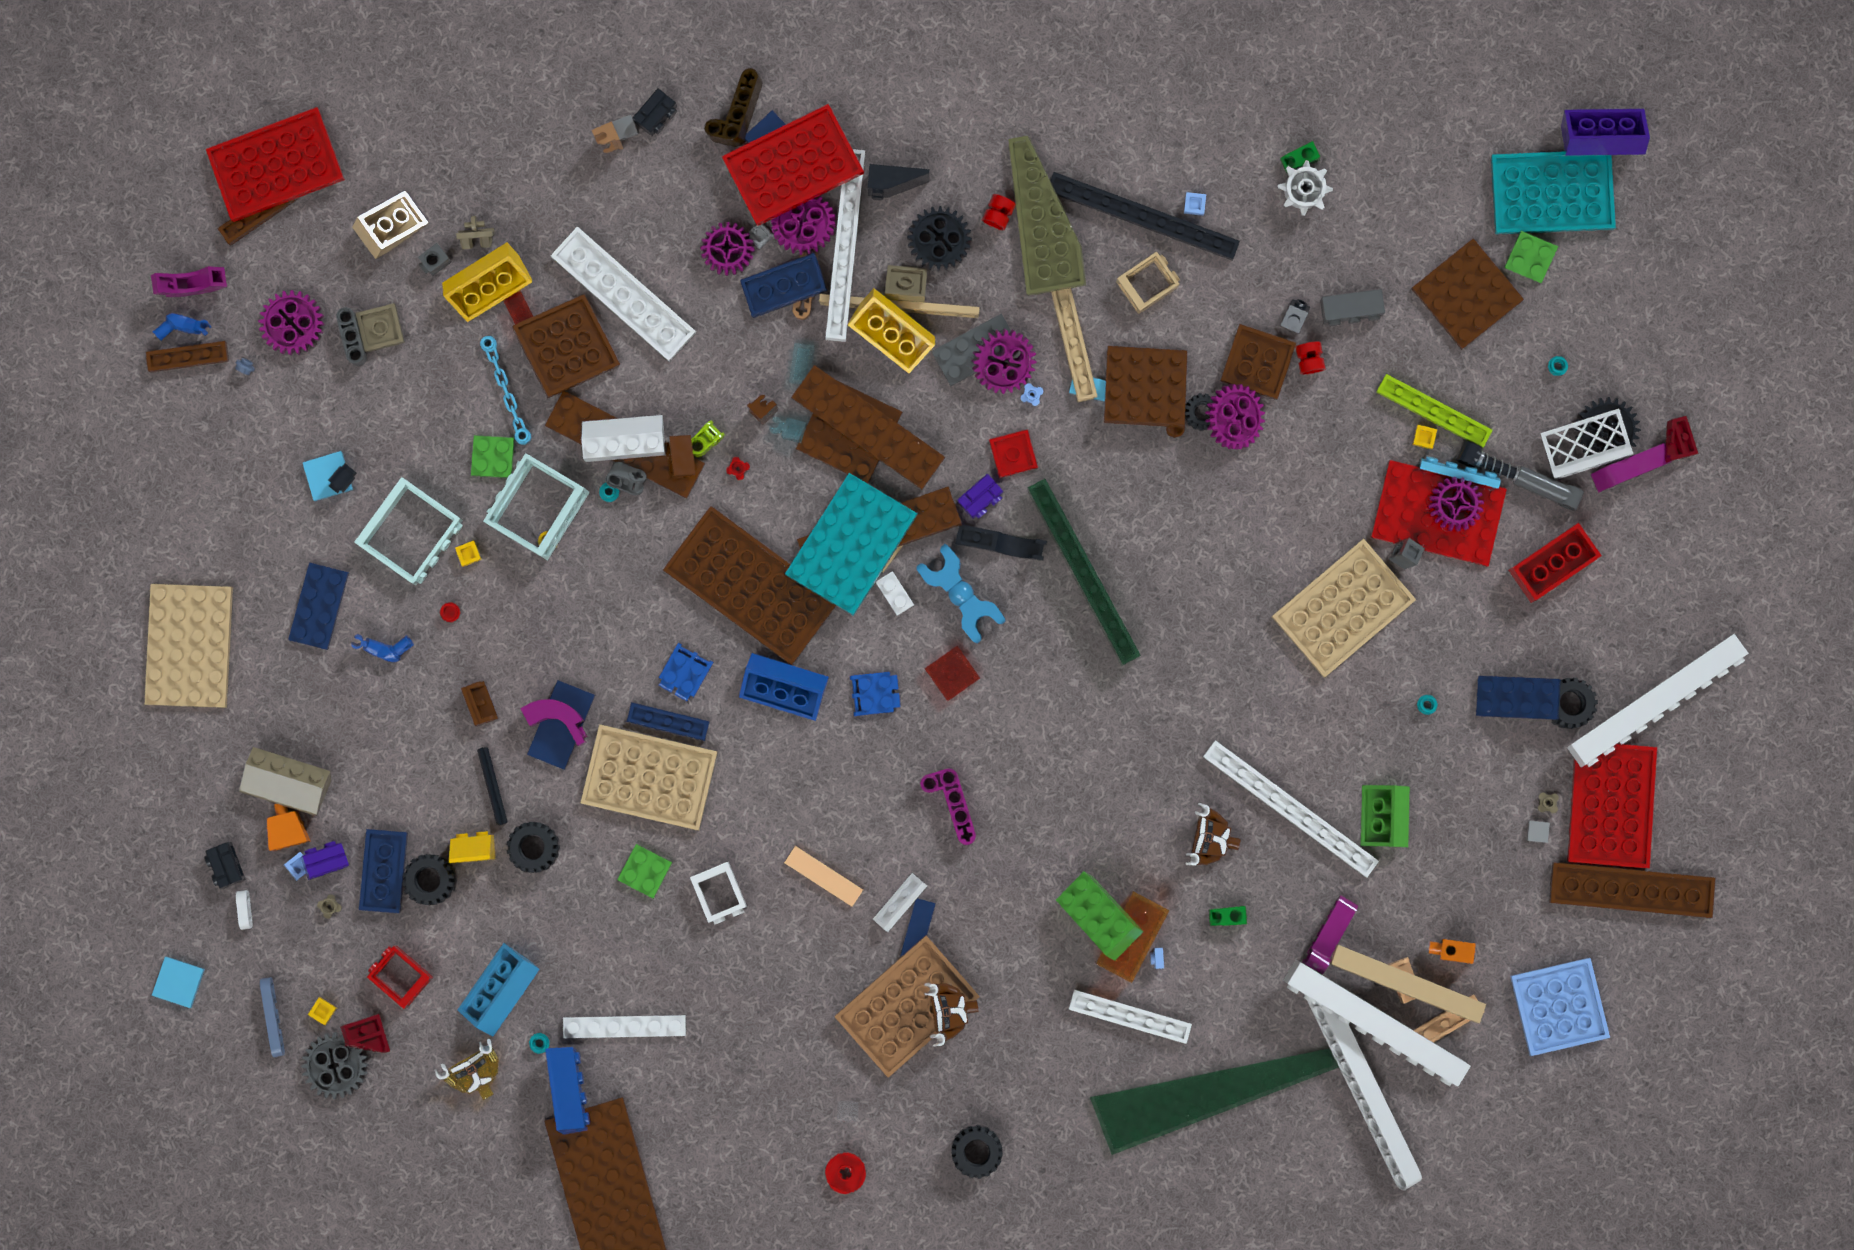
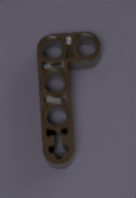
M748 68L742 72L726 121L710 119L705 123L704 130L713 142L732 147H738L743 144L763 84L755 69ZM749 96L746 101H742L744 97ZM743 114L740 119H736L738 115ZM719 128L716 133H712L714 129ZM737 132L735 137L730 138L731 134Z

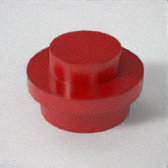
M445 603L440 609V616L446 622H455L460 617V608L455 603Z

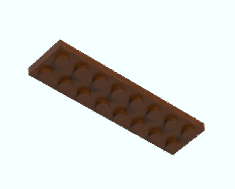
M815 365L791 397V399L921 490L924 489L945 459V456Z
M564 391L550 414L545 427L582 445V422L618 418ZM667 452L666 455L612 460L641 469L646 473L647 479L686 499L705 466L704 462L694 458L695 475L690 476V478L670 480Z
M949 487L901 503L918 515L898 547L962 525ZM809 535L797 539L800 549Z
M1552 862L1549 903L1713 918L1715 878Z

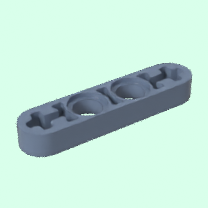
M272 977L260 979V990L271 1054L273 1057L284 1056L285 1049L282 1031L278 1025L280 1019L278 1009L275 1007L277 1001Z

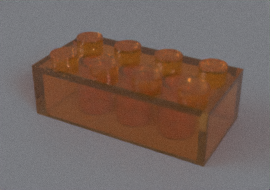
M1134 891L1128 897L1123 910L1143 930V933L1116 960L1107 957L1100 951L1095 961V964L1131 983L1170 911Z

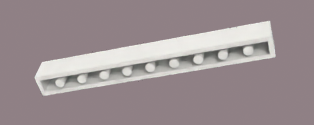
M1733 634L1568 746L1567 749L1580 767L1586 764L1590 767L1599 761L1597 756L1602 753L1606 756L1614 751L1615 748L1613 746L1620 742L1622 745L1630 740V734L1634 731L1640 733L1648 727L1646 723L1650 720L1655 723L1664 716L1662 712L1667 709L1671 712L1680 706L1678 701L1683 698L1688 700L1697 693L1694 690L1700 686L1702 689L1708 687L1713 683L1711 681L1712 678L1716 675L1718 678H1721L1729 672L1728 667L1731 665L1737 667L1745 661L1743 657L1749 653L1736 635Z
M1298 960L1294 961L1283 980L1288 984L1287 988L1296 994L1299 991L1306 994L1304 998L1309 1002L1315 1004L1317 1001L1322 1004L1321 1009L1329 1014H1332L1333 1011L1339 1014L1338 1019L1347 1025L1352 1022L1357 1025L1355 1029L1364 1035L1367 1032L1372 1034V1040L1380 1045H1383L1385 1042L1390 1045L1389 1050L1399 1056L1401 1053L1407 1056L1406 1060L1415 1066L1420 1063L1424 1066L1423 1070L1432 1076L1435 1073L1441 1076L1440 1081L1448 1086H1451L1452 1083L1459 1086L1471 1067L1455 1055Z

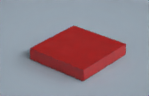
M1028 429L989 439L999 478L1038 468Z

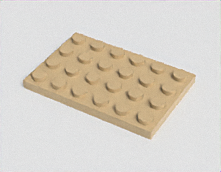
M1362 539L1277 611L1272 618L1325 678L1416 599L1365 539Z
M151 584L145 705L227 708L233 587Z
M599 724L581 804L699 831L718 752Z

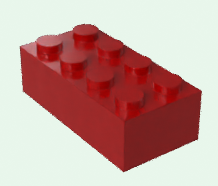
M1577 523L1508 571L1530 603H1532L1602 555L1581 525Z

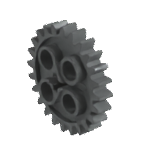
M333 1032L332 1038L329 1033L325 1034V1040L321 1036L317 1037L318 1044L314 1041L310 1044L313 1049L307 1048L305 1050L309 1056L302 1057V1059L307 1061V1064L301 1065L302 1068H307V1071L302 1076H309L305 1083L312 1082L313 1085L310 1090L318 1088L317 1095L325 1092V1098L332 1094L333 1099H337L338 1093L341 1098H344L346 1095L345 1091L349 1095L353 1094L352 1087L357 1090L360 1088L357 1082H365L361 1075L368 1074L367 1071L363 1070V1067L369 1066L368 1063H363V1060L368 1055L361 1054L364 1049L346 1046L343 1035L341 1034L340 1038H338L337 1032ZM340 1047L345 1048L347 1051L345 1058H341L338 1055ZM330 1048L333 1049V1057L329 1051ZM320 1053H324L327 1056L325 1064L320 1063L318 1060ZM334 1062L339 1063V1067L336 1069L331 1068V1064ZM345 1067L352 1070L350 1078H346L343 1074ZM325 1073H330L332 1076L330 1084L326 1083L323 1079ZM337 1073L339 1078L341 1079V1083H338L337 1081Z

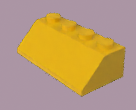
M506 242L442 282L443 296L469 322L532 283V278L520 256Z
M875 288L862 300L848 322L850 328L907 373H910L935 346L934 335Z

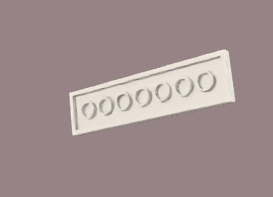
M576 227L551 255L559 265L669 362L695 335L696 331L579 227Z

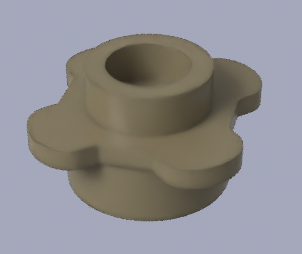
M1544 792L1539 794L1538 810L1540 812L1550 811L1551 813H1556L1558 811L1556 806L1559 800L1558 795H1547Z
M332 894L317 904V907L324 913L323 916L327 919L342 909L341 905L336 902V897Z

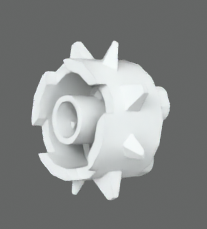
M1305 160L1303 167L1297 170L1288 166L1286 170L1289 177L1286 183L1278 185V188L1285 192L1287 200L1284 206L1292 205L1295 208H1299L1303 216L1313 206L1320 209L1325 208L1322 198L1325 196V193L1333 191V188L1326 185V180L1323 178L1327 170L1322 169L1318 171L1315 168H1311L1307 160ZM1304 184H1307V187L1310 188L1306 193L1301 190Z

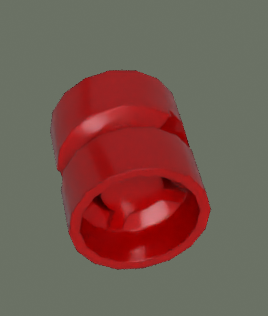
M993 194L988 204L990 209L985 210L982 222L1004 231L1009 222L1008 216L1012 215L1016 204L1004 196Z
M1308 342L1295 347L1297 358L1301 359L1298 363L1301 375L1326 370L1324 358L1320 357L1323 353L1321 342ZM1307 355H1313V357L1307 358Z

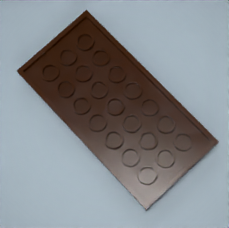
M712 506L709 507L663 569L664 572L790 665L795 663L836 607V605L786 576L785 573L791 564Z
M621 1097L585 1108V1113L588 1112L590 1124L587 1125L588 1130L563 1135L556 1129L555 1117L545 1120V1126L580 1250H667L624 1098Z

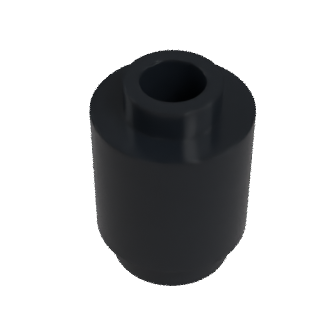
M344 463L328 479L330 482L328 486L336 493H339V491L344 493L355 480L354 476L357 472Z

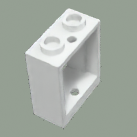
M729 862L690 877L708 923L713 921L715 925L725 921L724 916L732 913L734 917L744 913L743 908H746L747 905ZM726 872L739 905L712 916L699 883Z

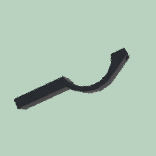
M960 525L955 544L1023 559L1044 561L1042 553L1044 545H1047L1048 541L1021 538L999 531Z

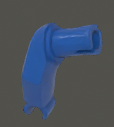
M171 313L166 315V321L152 332L160 341L173 330L200 335L202 333L206 336L208 332L205 328H211V325L206 320L199 321L180 314Z
M360 634L354 636L355 639L361 641L360 643L351 642L352 647L355 649L363 646V650L369 654L394 663L400 661L401 655L414 646V643L407 635L393 646L370 638H366L364 641Z

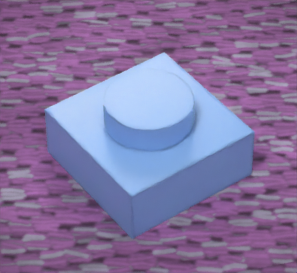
M1186 192L1184 214L1204 216L1206 194Z
M301 852L284 864L296 881L306 874L300 858L303 855Z
M1153 948L1154 952H1150V963L1154 965L1155 969L1164 968L1163 948Z

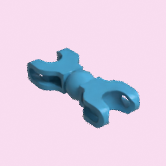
M944 544L940 548V552L945 559V566L942 570L938 572L931 571L923 563L918 564L916 569L927 584L935 587L940 586L948 592L950 601L954 605L959 606L963 614L961 621L962 629L973 642L978 644L982 636L977 629V621L981 617L990 616L998 624L1005 623L1006 619L994 603L980 601L974 595L971 585L964 582L959 574L961 567L960 559L948 545Z

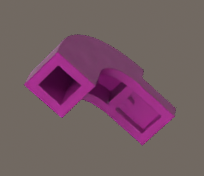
M207 266L189 273H154L151 275L153 294L166 295V297H186L210 293L227 287L224 267Z
M544 699L531 702L520 708L529 726L533 727L547 719H558L568 727L577 746L580 747L587 743L585 738L588 736L582 726L578 727L584 720L571 706L560 701Z

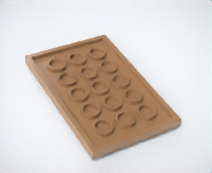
M927 935L834 1016L888 1078L933 1039L930 1038L932 1034H938L935 1031L931 996L924 994L930 991V987L925 986V983H947L959 988L960 992L965 996V1002L974 1001L980 997Z

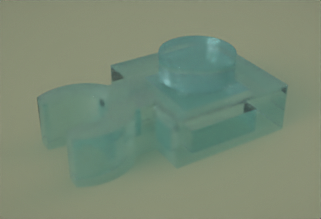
M773 417V422L779 425L777 428L770 427L771 433L779 434L782 432L781 437L783 439L802 443L807 427L806 422L787 418L786 423H784L780 418Z

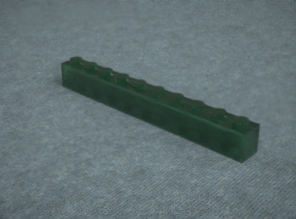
M1044 478L1027 487L1031 500L1121 667L1139 658L1141 655L1047 480Z

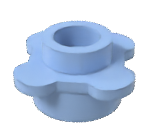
M1027 383L1024 386L1025 391L1021 395L1022 402L1032 403L1033 406H1037L1040 403L1039 398L1043 394V389Z

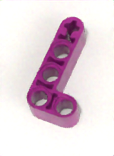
M1663 443L1590 474L1598 493L1671 463H1666L1665 461L1666 444Z
M949 768L925 775L920 782L922 790L926 793L943 790L959 842L963 845L972 844L975 841L976 834L957 773ZM947 772L952 773L955 777L954 781L950 784L945 783L943 780V775ZM925 779H933L935 787L930 790L926 789L923 785ZM951 792H958L961 797L960 801L952 803L949 800V794ZM956 812H965L966 820L964 822H957L955 819ZM969 822L970 827H966L968 833H972V837H970L969 842H966L965 839H961V836L964 834L963 829L958 830L957 826H963Z
M1341 895L1337 898L1327 916V922L1322 925L1317 934V940L1313 941L1307 952L1308 956L1306 959H1303V964L1321 975L1324 974L1330 964V957L1358 908L1357 904Z

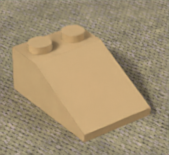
M406 191L357 217L352 228L374 258L377 259L426 226L428 221Z

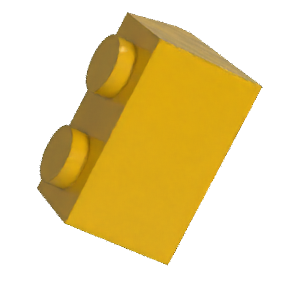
M488 831L476 832L474 837H468V833L456 834V838L450 839L449 863L496 859L494 835H488Z

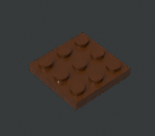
M1239 324L1220 381L1227 384H1242L1243 387L1248 386L1249 391H1255L1257 394L1277 400L1296 342Z

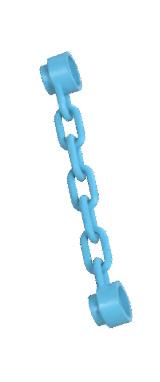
M485 336L482 338L480 346L486 352L488 360L494 363L496 368L494 371L495 379L498 386L504 389V403L507 410L512 412L514 416L512 424L516 432L515 440L521 445H526L531 441V433L525 428L523 420L517 417V403L513 394L508 393L506 387L508 379L505 371L499 368L497 363L499 359L496 350L497 342L492 336ZM490 340L492 342L491 346L486 347L485 342ZM494 351L495 356H492L491 359L489 353ZM502 372L505 382L501 381L500 383L497 373L500 375ZM510 396H511V399H512V401H513L514 407H513V405H511L510 408H509V405H508V402H507V400H506V397H507V399H510ZM520 421L522 428L517 429L515 422L519 424ZM526 433V438L520 439L519 435Z

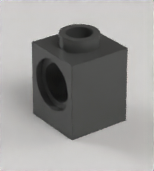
M437 243L418 257L421 261L419 264L425 274L430 272L432 276L451 263V260ZM438 257V262L435 265H429L430 258Z
M1407 538L1395 544L1389 560L1401 568L1407 569L1418 564L1425 548L1412 539Z

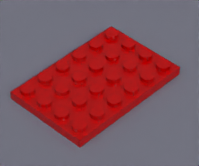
M829 104L722 156L757 226L864 174V170Z
M318 107L206 149L232 222L345 180Z
M1389 460L1371 538L1393 544L1410 538L1425 548L1424 551L1488 567L1507 489L1502 487L1498 489L1472 482L1470 488L1478 486V489L1474 492L1476 494L1482 493L1478 500L1484 501V504L1478 505V507L1483 508V512H1476L1480 515V519H1474L1475 525L1473 526L1468 523L1469 528L1467 530H1464L1461 525V530L1457 532L1454 525V528L1449 531V524L1442 528V520L1437 523L1434 521L1438 518L1437 514L1431 516L1430 513L1435 511V508H1429V505L1435 502L1429 500V497L1436 496L1432 490L1434 488L1439 490L1438 483H1442L1445 486L1444 480L1449 479L1451 482L1453 477ZM1456 489L1446 490L1442 498H1453ZM1464 492V500L1471 505L1469 496ZM1456 499L1452 502V505H1454V508H1458L1460 503ZM1441 504L1443 512L1450 518L1449 509ZM1459 511L1456 520L1467 518L1471 511Z
M1615 744L1613 746L1615 748L1614 751L1606 756L1603 753L1597 756L1599 761L1590 767L1587 764L1580 767L1574 758L1567 862L1650 868L1657 747Z

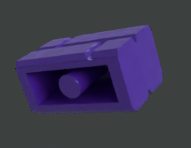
M986 474L957 499V502L972 519L975 517L980 519L988 512L986 508L990 504L995 506L1003 499L1001 497L1003 490L989 474Z
M335 841L324 844V848L316 850V847L304 851L305 855L300 857L308 880L349 866L342 843L336 844Z

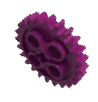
M819 197L817 200L814 198L772 219L771 223L773 226L771 228L775 240H778L780 246L784 244L785 250L791 247L793 254L797 249L800 255L803 254L804 250H807L808 254H810L812 248L818 252L819 245L825 247L824 240L831 241L829 235H834L833 228H836L834 222L836 219L835 214H833V208H829V203L827 201L823 203L822 197ZM796 210H801V211H802V212L799 213V214H794V212H795ZM815 216H820L819 219H812ZM789 228H795L793 231H787ZM808 233H813L810 237L805 236Z
M293 290L290 291V295L283 291L282 297L275 294V301L270 298L268 299L270 306L263 305L266 312L259 313L264 317V319L258 320L260 324L264 325L259 328V331L266 332L261 337L264 340L268 339L266 344L268 346L273 345L272 349L274 351L280 348L281 354H284L287 350L288 354L292 356L295 350L300 355L302 348L308 352V345L315 347L312 342L313 340L320 341L316 336L317 333L323 334V331L319 329L320 326L325 325V323L319 321V319L324 317L323 314L318 313L321 308L319 306L314 307L317 302L314 299L310 301L308 294L303 298L301 291L298 292L297 296ZM296 305L295 312L288 313L289 306ZM280 310H283L297 327L301 329L304 333L303 336L289 325V322L279 313ZM281 318V324L278 327H274V320ZM310 319V324L303 328L301 326L302 321ZM294 332L295 338L292 341H287V335Z
M1004 328L1001 334L996 329L995 336L988 333V340L983 337L981 338L983 345L976 344L979 351H973V354L977 358L971 361L977 365L972 367V370L978 372L975 374V377L981 379L979 381L981 385L986 384L985 388L987 390L992 388L993 392L997 393L1000 388L1002 394H1005L1006 389L1013 393L1014 386L1020 390L1019 384L1023 383L1026 385L1027 383L1024 379L1026 377L1032 378L1029 371H1035L1031 364H1035L1037 361L1031 357L1035 356L1036 353L1030 351L1033 345L1027 344L1029 340L1026 337L1022 339L1023 335L1020 332L1016 335V332L1012 329L1008 334V330ZM1001 345V351L994 353L995 347ZM1020 350V355L1017 358H1013V353ZM988 356H993L1003 361L1007 359L1011 363L1020 364V366L1017 367L1007 362L1001 364L998 360L988 359ZM995 364V370L988 372L989 366ZM1014 369V374L1011 377H1007V372Z
M1230 384L1229 386H1223L1222 390H1216L1217 396H1211L1213 403H1207L1208 407L1211 408L1210 411H1205L1207 415H1210V418L1205 420V422H1210L1211 424L1207 430H1213L1210 436L1217 437L1215 442L1222 443L1221 447H1228V449L1249 447V443H1255L1253 437H1260L1257 431L1263 430L1260 423L1265 422L1264 419H1261L1265 412L1260 411V408L1264 405L1257 403L1260 397H1254L1255 391H1249V387H1243L1242 384Z

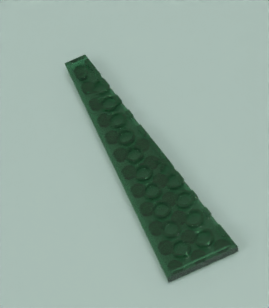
M1327 1048L1091 1096L1090 1100L1111 1155H1114L1339 1068L1331 1049Z

